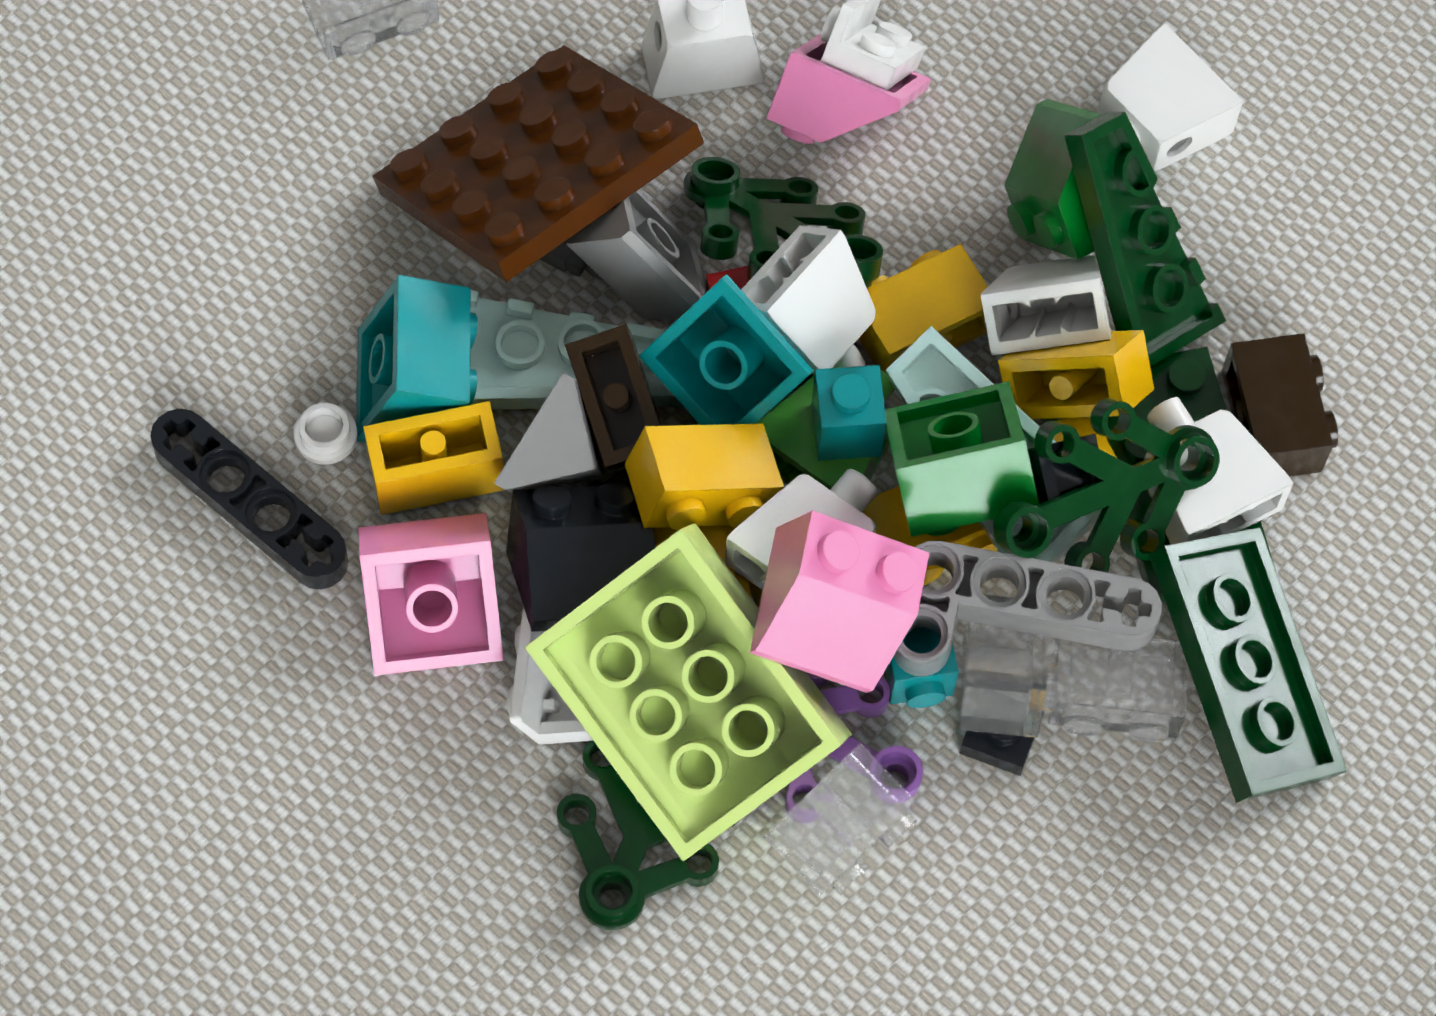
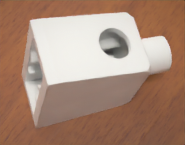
M655 0L641 47L650 92L654 99L764 83L763 70L746 0Z
M1165 23L1108 80L1103 88L1097 113L1126 112L1153 170L1159 171L1234 132L1243 100Z
M800 225L741 291L814 370L811 374H815V369L865 366V360L854 343L874 322L876 309L846 237L838 229Z
M1086 255L1079 260L1066 258L1007 268L980 295L991 356L1111 339L1102 280L1095 256ZM1010 303H1011V315H1009L1008 309H1007V304H1010Z
M1173 397L1163 401L1148 413L1147 420L1149 423L1167 433L1182 425H1192L1205 430L1212 437L1220 455L1219 467L1212 480L1201 487L1184 492L1165 531L1171 545L1238 532L1283 509L1294 484L1293 481L1230 411L1219 410L1194 422L1178 397ZM1187 448L1181 456L1180 466H1182L1187 460ZM1146 452L1144 460L1151 458L1154 455L1150 454L1149 452ZM1158 485L1148 489L1151 499Z
M847 469L830 490L809 475H798L728 535L725 564L763 590L776 527L810 511L821 513L875 533L876 524L862 513L877 495L875 486L867 477L853 469Z

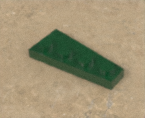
M1106 112L1065 134L1064 137L1115 330H1144L1151 367L1224 323L1226 319L1218 303L1208 302L1200 285L1206 279L1196 258L1186 256L1176 236V232L1181 226L1172 207H1163L1154 191L1158 178L1126 112Z

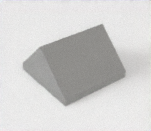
M640 190L634 192L570 237L566 243L646 321L680 318L707 292L695 244Z
M564 372L494 484L510 493L513 490L537 489L542 486H562L604 476L596 438L578 382Z

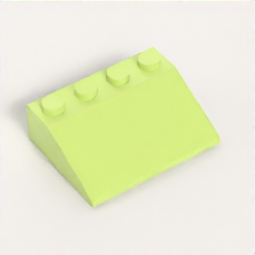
M695 523L678 530L524 647L683 862L840 747L852 735L806 672L750 653L759 608Z

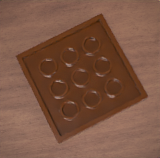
M563 45L557 50L542 55L534 66L509 83L495 87L488 94L487 98L462 115L455 116L444 122L439 131L414 148L397 154L389 165L372 177L383 197L493 274L508 282L704 144V140L697 123Z

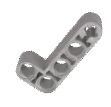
M927 541L917 545L915 548L929 552L927 566L938 565L945 568L951 574L952 580L946 587L939 590H930L923 587L918 615L909 631L916 628L930 629L939 637L940 642L933 651L915 653L910 651L902 641L894 654V659L904 672L914 676H929L937 673L946 665L950 656L957 619L1120 651H1136L1145 647L1156 633L1162 613L1161 599L1158 592L1148 582L1138 578L1033 558H1022L1017 555L944 541ZM992 578H1004L1015 585L1017 594L1006 602H994L982 593L981 587L987 580ZM1068 590L1080 598L1083 606L1076 613L1061 615L1054 612L1048 606L1046 599L1055 591ZM1095 596L1104 597L1099 622L1091 620ZM1125 604L1138 606V618L1135 626L1122 624V611Z

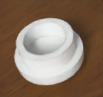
M317 403L310 406L299 416L294 426L296 448L305 459L312 463L329 465L340 462L350 455L357 442V427L353 417L344 408L332 403Z

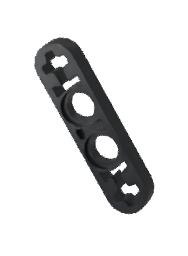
M175 409L167 411L158 417L152 426L150 437L156 459L163 468L299 583L308 588L321 590L332 587L342 580L347 572L349 560L344 538L334 527L200 415L187 409ZM175 433L183 438L190 433L195 450L203 456L198 465L196 464L194 454L184 446L177 445L171 450L168 437ZM220 467H236L244 474V480L234 491L218 492L208 484L212 473ZM272 504L281 505L289 511L290 519L280 530L264 531L254 523L256 514L265 506ZM301 530L304 542L313 550L320 553L329 547L330 564L326 566L322 562L316 561L310 567L308 566L306 550L296 541Z

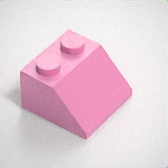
M810 511L776 527L750 653L865 693L873 691L918 615L929 552L815 511Z
M487 513L358 527L360 563L375 676L504 661Z

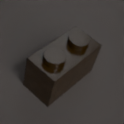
M626 324L565 344L604 465L610 471L625 466V462L645 426H662L632 333Z
M1305 333L1231 343L1221 370L1231 413L1289 477L1322 472L1332 448L1337 447L1338 428L1333 412L1331 410L1324 411L1320 395L1324 385L1323 369L1317 355H1310Z

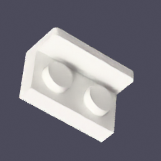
M848 0L841 8L835 6L829 13L821 32L820 39L827 43L821 62L885 90L890 89L917 70L926 47L911 41L912 34L898 25L888 22H879L878 26L872 24L881 0Z

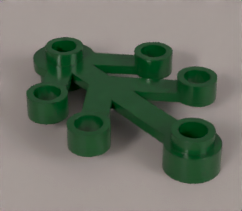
M720 157L701 158L692 164L691 171L686 174L683 184L684 194L691 201L695 202L697 206L704 209L706 224L702 228L700 250L706 257L715 260H727L737 254L739 230L736 226L730 224L729 209L748 219L753 249L749 255L747 272L749 280L779 249L777 235L787 240L800 225L827 226L829 229L841 230L846 237L866 288L870 287L872 281L880 275L883 248L873 238L863 235L865 210L859 205L849 202H839L833 205L816 204L818 185L811 179L805 177H790L786 180L741 178L739 167L732 161ZM760 199H780V203L764 202Z
M1113 398L1102 399L1094 406L1090 417L1093 430L1098 435L1115 441L1126 438L1154 455L1153 457L1131 466L1080 439L1077 430L1072 426L1058 421L1046 422L1038 429L1035 435L1034 445L1037 453L1042 458L1058 464L1070 463L1098 478V480L1036 506L1025 501H1014L1007 504L995 516L993 523L995 540L1005 551L1022 558H1032L1041 554L1048 547L1054 528L1102 509L1087 541L1077 542L1072 545L1066 553L1064 564L1082 568L1083 559L1092 553L1093 563L1090 569L1108 573L1110 568L1109 556L1119 536L1121 548L1126 554L1143 561L1151 560L1149 554L1164 547V533L1184 492L1207 484L1215 476L1220 463L1218 448L1212 437L1201 428L1192 425H1182L1167 433L1136 416L1134 409L1128 403ZM1117 409L1119 412L1118 423L1114 428L1109 429V415ZM1062 432L1063 444L1057 452L1053 453L1052 440L1056 434ZM1187 448V460L1182 466H1180L1181 456ZM1158 485L1144 518H1135L1127 522L1140 493ZM1021 516L1022 528L1017 535L1012 537L1013 526ZM1147 530V542L1142 548L1138 549V536L1141 532Z
M588 741L583 749V768L588 776L598 780L623 837L613 861H611L595 828L597 822L596 807L589 797L583 794H570L564 797L557 807V823L561 832L573 839L587 872V876L582 881L579 889V905L583 915L591 924L598 928L619 930L630 926L639 918L646 898L684 883L695 887H703L713 882L718 874L719 856L714 847L707 844L684 862L678 857L639 871L647 850L667 842V839L641 804L637 803L635 796L613 766L610 764L606 767H598L592 763L590 757L595 752L600 751L594 741ZM579 807L586 810L589 814L587 821L580 825L569 823L564 816L571 808ZM701 855L709 859L712 866L704 873H695L687 867L686 863L691 857ZM607 890H617L623 894L625 900L616 908H608L600 902V896Z

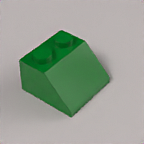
M1045 99L1035 106L1004 184L1011 203L1007 207V215L1012 228L1020 238L1079 260L1094 252V247L1064 135L1102 114Z
M1009 381L885 409L889 442L911 537L924 534L941 536L954 532L960 526L986 520L994 521L996 514L1004 506L1014 501H1025L1035 506L1039 504L1026 440Z

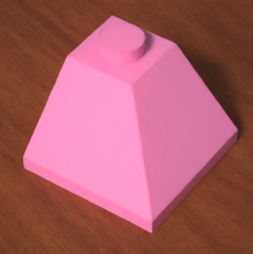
M820 34L790 53L766 119L782 125L781 132L795 141L813 144L816 140L822 143L898 112L928 90L931 78L914 71L890 89L885 90L821 62L827 43L820 39Z

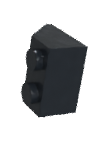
M606 483L601 486L562 488L558 486H542L537 489L512 491L506 553L532 632L547 631L655 549L654 528L643 527L631 484Z

